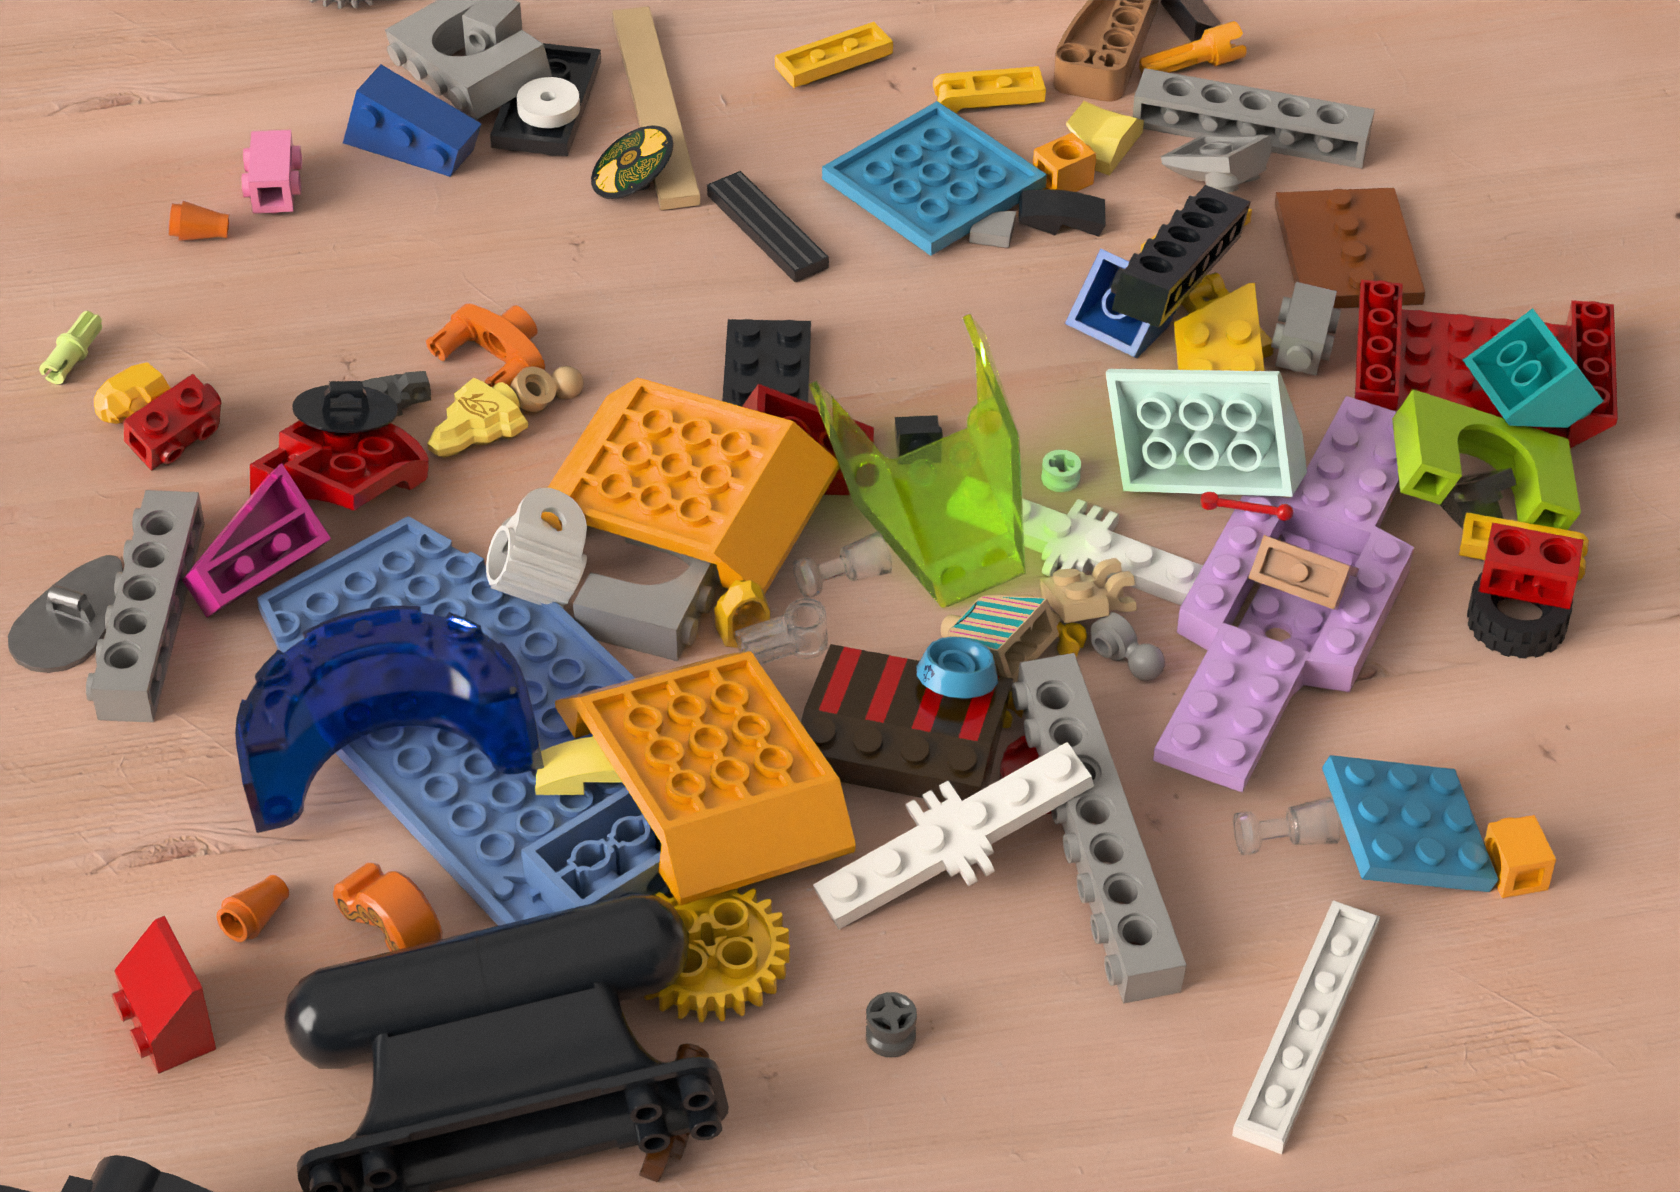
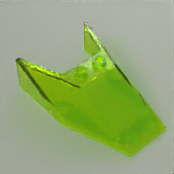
M971 314L962 318L976 351L977 404L968 415V428L898 458L889 459L882 454L837 400L818 381L809 384L854 504L941 608L949 607L1026 574L1019 432L986 334Z

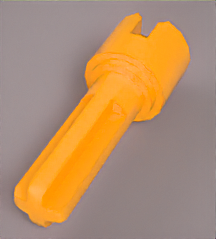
M1236 21L1206 29L1199 40L1140 58V72L1143 74L1144 68L1170 73L1205 61L1218 66L1244 58L1246 56V46L1235 45L1230 42L1242 36V29Z

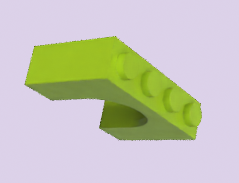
M1414 389L1392 418L1401 493L1441 505L1462 476L1459 453L1485 461L1506 479L1514 494L1519 522L1568 530L1581 514L1569 439L1529 426H1509L1504 418Z

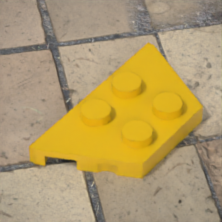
M1248 283L1174 322L1178 370L1264 371L1255 283Z

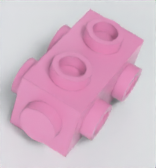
M291 130L252 131L250 148L243 149L245 172H249L242 173L243 197L251 198L253 213L275 214L293 212L294 195H301L300 172L295 171L302 169L301 146L293 145Z

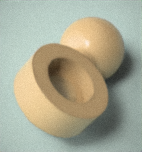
M531 366L522 369L513 379L510 387L516 393L522 409L529 412H539L544 410L555 396L561 399L577 397L583 389L584 381L581 373L571 366L560 367L551 376L545 370Z

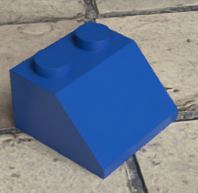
M1100 248L1065 324L1138 358L1169 327L1178 307L1159 328L1112 310L1116 295L1111 292L1113 279L1120 268L1125 269L1128 266L1129 261Z

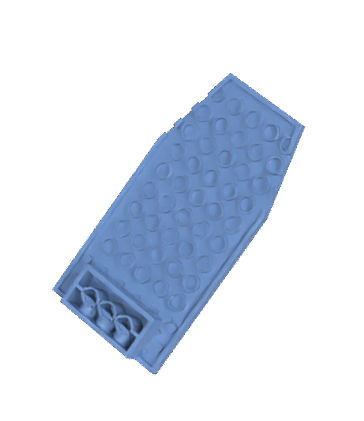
M409 516L257 597L259 611L320 737L498 926L629 894L656 895L660 892L667 896L671 893L658 872L662 844L623 782H585L584 795H536L538 753L567 741L593 736L589 734L574 738L555 708V700L635 679L620 662L557 602L547 605L541 603V605L492 589L487 578L484 558L471 551L467 554L452 547V540Z

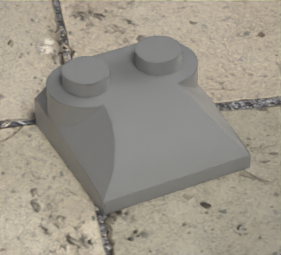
M1202 135L1161 156V161L1164 166L1180 175L1197 181H1204L1210 187L1230 193L1239 189L1238 184L1259 179V174L1267 169L1266 164L1272 152L1270 135Z

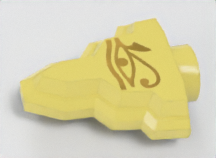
M472 378L454 393L455 401L446 409L447 419L435 427L427 446L429 451L438 457L444 458L456 455L472 444L488 445L501 437L511 439L528 428L529 424L520 411L519 399L511 387L503 382L490 387L483 381Z

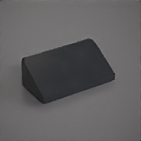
M1161 0L1160 2L1191 42L1201 39L1204 30L1222 25L1203 0Z

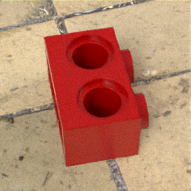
M1492 522L1478 592L1570 609L1578 579L1584 540Z

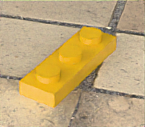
M871 22L775 55V68L795 88L893 54V41L875 22Z

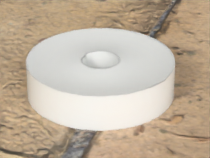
M543 77L529 81L517 93L519 117L525 123L538 128L564 126L572 122L580 112L579 91L574 84L561 78Z

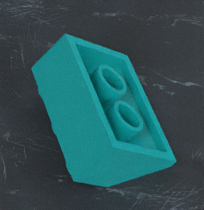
M1533 308L1463 359L1509 426L1568 428L1577 420L1588 416L1595 407L1604 402Z

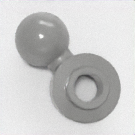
M1109 612L1110 616L1101 617L1092 624V644L1100 655L1117 661L1126 657L1131 673L1140 680H1153L1163 672L1165 658L1162 651L1152 644L1139 645L1133 627L1124 617L1115 612Z

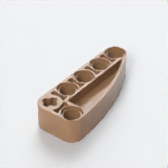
M1088 0L1073 18L1056 48L1053 80L1055 89L1064 94L1110 102L1122 98L1158 9L1159 0Z

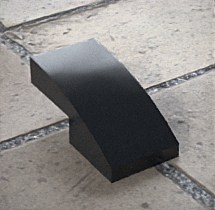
M1065 190L1022 191L1019 197V223L1056 235L1061 225L1064 224L1099 237L1106 226L1105 199Z

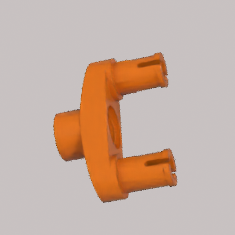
M465 304L451 315V321L426 340L429 351L435 357L438 356L441 361L446 360L452 352L467 341H475L488 352L504 361V366L485 380V383L490 387L499 382H503L510 387L513 379L526 367L532 366L545 370V363L540 352L530 341L538 334L537 326L532 317L517 305H513L500 316L477 305Z

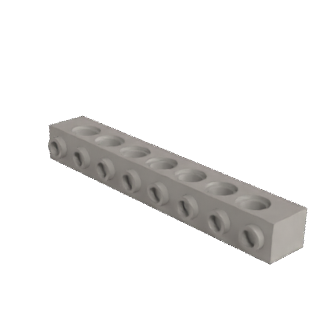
M1074 653L1020 662L1018 682L1012 683L1011 691L1016 710H1023L1026 717L1024 732L1028 746L1030 748L1036 747L1039 755L1038 758L1068 742L1092 776L1094 787L1051 810V814L1055 824L1062 823L1065 832L1063 846L1068 863L1076 864L1079 873L1077 875V889L1080 900L1083 904L1089 903L1093 913L1090 917V924L1096 944L1103 943L1107 954L1104 959L1108 982L1111 986L1117 985L1123 1004L1181 993L1186 962ZM1129 942H1136V943H1139V944H1141V945H1133V944H1130Z

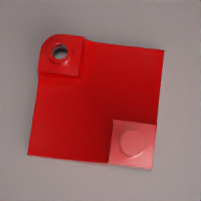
M299 420L279 432V447L250 464V495L282 463L305 499L325 501L354 511L394 485L399 488L412 490L428 478L429 458L415 438L392 423L369 432L335 433L313 428Z

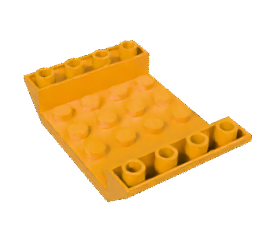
M637 377L607 395L547 488L559 490L570 496L583 511L587 526L716 564L722 587L729 589L735 580L742 582L751 580L761 586L765 595L839 470L840 464L835 457L794 421ZM543 512L541 514V519L553 528H556L557 531L562 530L561 520L551 512Z
M751 651L724 654L555 700V708L574 738L589 734L594 736L662 845L658 872L679 905L855 852L856 843L840 778Z

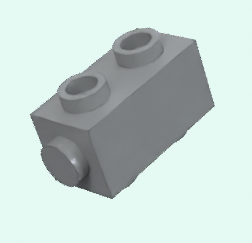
M1296 282L1292 298L1283 297L1278 321L1285 322V324H1276L1271 345L1272 348L1279 349L1275 366L1295 372L1317 375L1320 359L1329 361L1335 336L1328 335L1327 332L1335 334L1341 312L1340 309L1333 308L1337 291Z

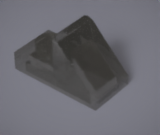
M1512 468L1461 476L1440 506L1462 529L1466 512L1503 519L1498 500L1503 498L1502 490L1517 485Z

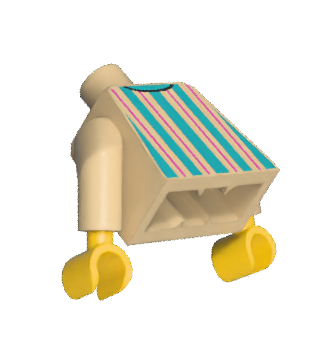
M1028 594L1018 596H982L962 616L947 615L941 624L942 638L963 637L978 641L988 647L993 654L998 676L1012 678L1013 683L1018 680L1020 662L1036 660L1057 637H1059L1057 644L1058 653L1060 655L1074 653L1077 658L1080 648L1084 647L1087 633L1081 624H1062L1060 616L1050 609L1047 598L1033 597ZM1011 691L1007 709L1015 711L1022 718L1023 710H1016ZM1006 710L1003 728H1010L1013 718L1008 710Z

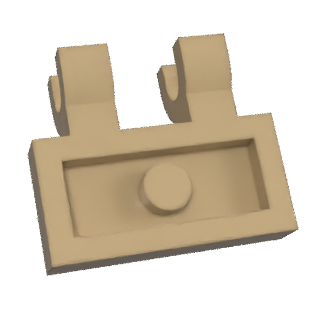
M1117 558L1101 561L1095 566L1092 575H1086L1077 569H1061L1054 572L1053 577L1040 578L1041 596L1047 598L1049 605L1065 623L1110 616L1109 611L1112 610L1120 612L1137 611L1136 601L1132 597H1124L1123 587L1135 585L1134 575L1130 571L1122 572L1121 562ZM1117 573L1111 576L1105 584V579L1109 574Z

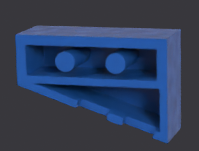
M380 64L356 90L343 144L451 177L474 150L482 124Z

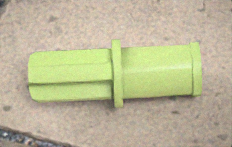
M90 311L83 312L67 333L58 336L56 348L39 368L42 375L46 374L49 369H52L45 377L46 380L54 384H62L75 364L87 357V348L102 330V319L99 315H94Z

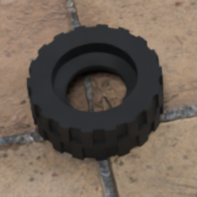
M1482 572L1478 575V579L1474 581L1467 617L1469 618V629L1473 630L1474 637L1478 641L1483 642L1486 648L1498 651L1501 655L1507 657L1517 656L1518 658L1527 659V657L1535 656V658L1543 656L1548 651L1551 653L1557 648L1559 643L1562 644L1573 609V599L1570 609L1530 602L1542 610L1541 618L1535 620L1515 619L1505 615L1497 608L1499 601L1513 598L1478 592Z

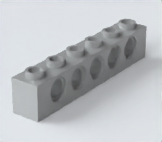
M1144 68L1134 96L1133 117L1144 120L1143 129L1191 138H1198L1202 135H1270L1273 153L1362 169L1370 141L1375 109Z
M146 490L141 508H135L132 520L134 534L132 540H126L124 545L123 572H117L115 577L114 605H108L106 609L105 638L98 639L96 645L97 667L95 673L88 674L86 682L87 700L94 702L98 720L154 722L188 591L182 579L194 566L205 525L199 492Z

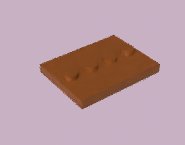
M1395 188L1276 192L1274 205L1294 283L1299 282L1337 291L1333 308H1359L1361 279L1403 283L1402 306L1424 304L1426 292Z

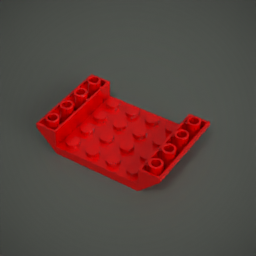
M1361 279L1355 399L1397 412L1414 389L1503 418L1463 359L1516 320L1402 309L1403 283ZM1571 300L1566 325L1544 322L1604 401L1595 407L1588 416L1577 420L1568 428L1529 426L1569 439L1570 449L1617 424L1614 304Z

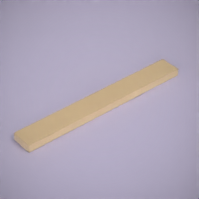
M650 7L612 10L613 24L639 126H661L670 132L674 142L673 152L667 165L653 180L660 209L668 210L699 206L700 193Z

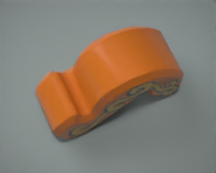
M366 863L334 885L333 898L341 913L347 920L379 927L385 934V942L390 951L443 939L440 922L426 896L409 877L400 872L389 871L384 875L379 864Z

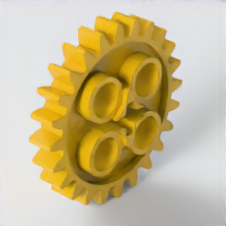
M738 888L684 905H679L675 897L669 898L660 892L656 894V896L671 903L681 916L689 932V952L687 966L675 984L658 993L644 996L646 1000L659 996V1010L662 1012L669 1009L673 1004L677 1005L679 1019H683L690 1010H696L698 1021L704 1022L708 1011H715L721 1022L725 1021L726 1009L733 1008L737 1014L744 1016L746 1001L761 1007L763 1005L762 991L769 994L777 992V979H785L786 963H790L789 930L783 927L782 913H772V901L770 899L757 903V890L755 888L748 890L743 895L739 894Z

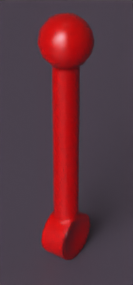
M1205 492L1201 495V507L1206 510L1224 507L1276 515L1282 521L1290 520L1294 514L1293 508L1288 504H1281L1276 507L1218 498L1215 492Z

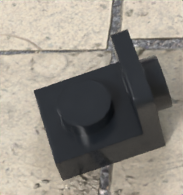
M938 415L895 417L894 431L899 465L942 463L943 432L938 423Z

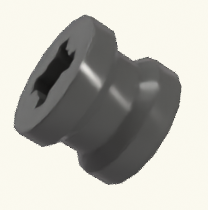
M886 992L877 995L869 1002L866 1008V1042L873 1052L883 1057H899L905 1055L913 1048L916 1042L915 1025L917 1021V1009L913 1001L903 994ZM885 1025H889L890 1030L885 1029Z

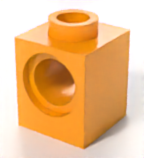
M1072 132L1035 148L1033 165L1047 174L1046 187L1043 190L1077 192L1093 185L1096 152Z
M1536 816L1508 817L1489 823L1484 844L1498 877L1496 886L1501 897L1507 898L1548 890L1556 858Z

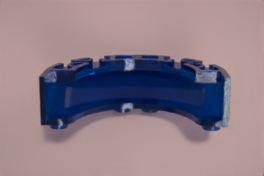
M383 606L362 609L334 617L303 632V640L293 645L286 652L277 650L255 674L256 683L247 699L241 700L236 718L235 738L241 778L257 833L282 828L298 820L304 811V802L311 782L323 764L352 741L387 728L427 726L452 732L474 744L488 758L493 768L500 773L508 775L520 774L544 768L536 720L522 670L513 654L502 642L498 644L484 634L481 625L451 612L446 617L422 613L419 606Z

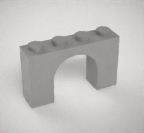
M437 0L385 29L390 44L387 46V51L394 64L403 66L410 71L417 81L422 80L432 88L435 94L438 96L443 95L452 102L456 109L465 111L476 120L517 97L519 89L527 82L552 76L544 45L523 30L483 52L468 56H451L465 47L462 15L478 0Z
M625 537L626 543L674 555L686 562L689 568L679 577L655 585L635 584L590 572L573 603L574 620L597 641L678 661L686 644L692 645L694 643L702 613L708 614L712 607L715 594L714 589L717 583L721 582L717 565Z

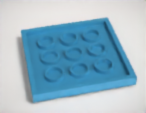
M938 101L822 166V180L930 256L969 234L973 224L988 215L1007 211L1017 205L1022 191L1042 190L1046 187L1047 182L1046 173Z

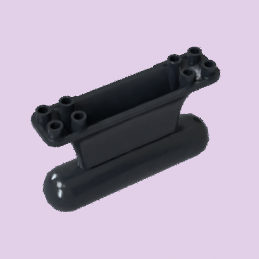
M629 894L319 968L301 978L288 995L284 1016L285 1029L292 1047L304 1060L319 1069H344L373 1062V1083L370 1102L357 1130L344 1141L307 1151L298 1160V1181L303 1192H435L616 1147L623 1149L638 1145L639 1149L645 1153H656L669 1146L670 1137L689 1132L696 1140H710L717 1137L722 1131L721 1121L727 1116L729 1106L720 1069L716 1062L708 1057L701 1056L688 1057L672 1062H662L655 1059L637 1041L620 1005L622 1001L655 994L675 984L686 968L689 952V932L674 906L654 894Z

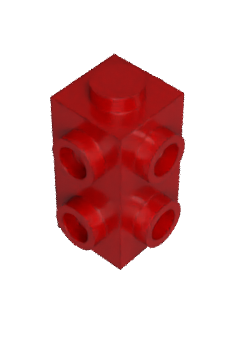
M191 374L124 420V442L151 471L162 463L170 464L177 460L185 448L197 439L200 441L206 440L215 433L220 424L221 398L210 384L206 383L203 385L194 374Z

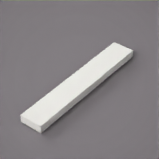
M1334 900L1332 901L1234 1124L1232 1136L1282 1154L1377 931L1380 916Z

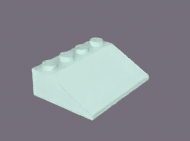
M1108 369L1106 371L1123 491L1192 494L1215 492L1216 494L1292 497L1306 475L1307 467L1303 433L1280 371Z

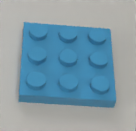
M1334 755L1328 757L1322 769L1362 880L1483 892L1491 891L1497 883L1498 877L1455 769Z

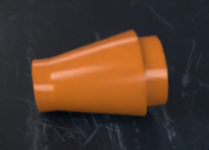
M182 201V204L172 203L169 236H177L179 241L218 237L227 238L230 215L186 201Z
M269 875L263 881L225 898L222 901L221 909L217 912V921L222 931L229 938L237 942L256 938L281 903L289 897V889L286 883L276 875Z

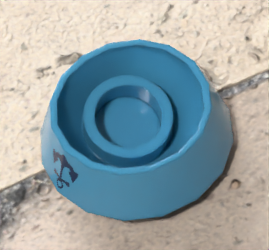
M946 637L933 641L917 665V677L925 687L937 694L951 698L968 699L980 697L991 692L998 684V674L993 654L988 647L968 638Z

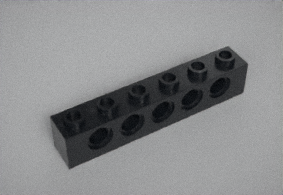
M1205 185L1195 196L1190 195L1182 210L1177 209L1167 225H1161L1154 239L1149 238L1146 241L1140 254L1134 253L1128 266L1117 271L1111 286V292L1116 294L1112 310L1159 328L1239 240L1251 201Z

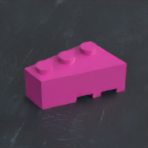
M281 463L264 479L182 581L206 618L314 553L331 538Z

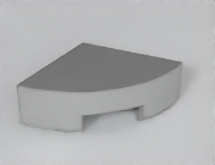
M995 212L973 224L970 230L969 243L1009 248L1016 222V212Z

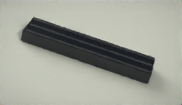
M741 171L707 184V196L794 282L829 268V256Z

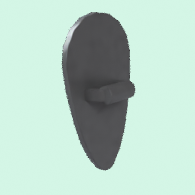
M105 555L83 564L52 585L29 605L13 623L8 634L9 652L17 664L36 672L53 673L66 671L83 663L96 651L98 639H103L106 634L105 614L107 606L114 605L115 602L114 584L117 572H123L121 560L118 557Z

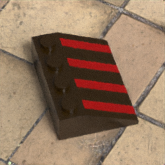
M830 644L805 705L801 724L838 775L840 782L923 798V794L932 790L939 802L946 800L939 785L946 781L950 782L962 801L988 787L1010 698L1012 678L998 676V684L995 688L980 697L968 699L951 698L937 694L921 683L917 677L918 660Z

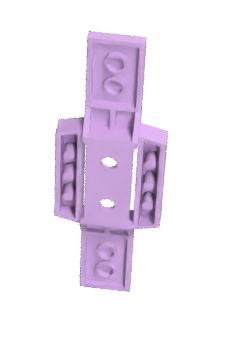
M1346 396L1311 459L1306 475L1291 498L1243 495L1240 501L1276 507L1281 504H1288L1293 508L1294 514L1290 520L1282 521L1276 515L1237 509L1232 513L1179 610L1177 633L1208 651L1155 746L1153 761L1243 793L1291 697L1304 685L1345 692L1351 691L1409 574L1414 551L1413 546L1380 529L1383 517L1400 486L1392 418L1396 411ZM1264 535L1276 539L1281 535L1280 540L1359 568L1356 577H1349L1338 610H1333L1261 584L1239 626H1232L1255 583L1254 580L1248 579ZM1280 628L1287 631L1291 638L1279 642L1268 638L1265 633L1270 629Z

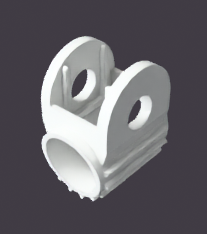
M538 488L529 492L520 502L515 515L505 520L492 538L486 564L487 578L491 588L541 605V603L547 605L557 602L563 608L565 604H568L587 563V555L583 554L587 523L579 505L570 496L556 489ZM543 512L555 514L561 520L562 530L557 531L556 528H553L541 519V514Z

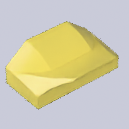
M1083 101L1069 118L1066 125L1070 132L1074 133L1096 152L1095 171L1110 176L1143 133L1144 120L1108 111Z

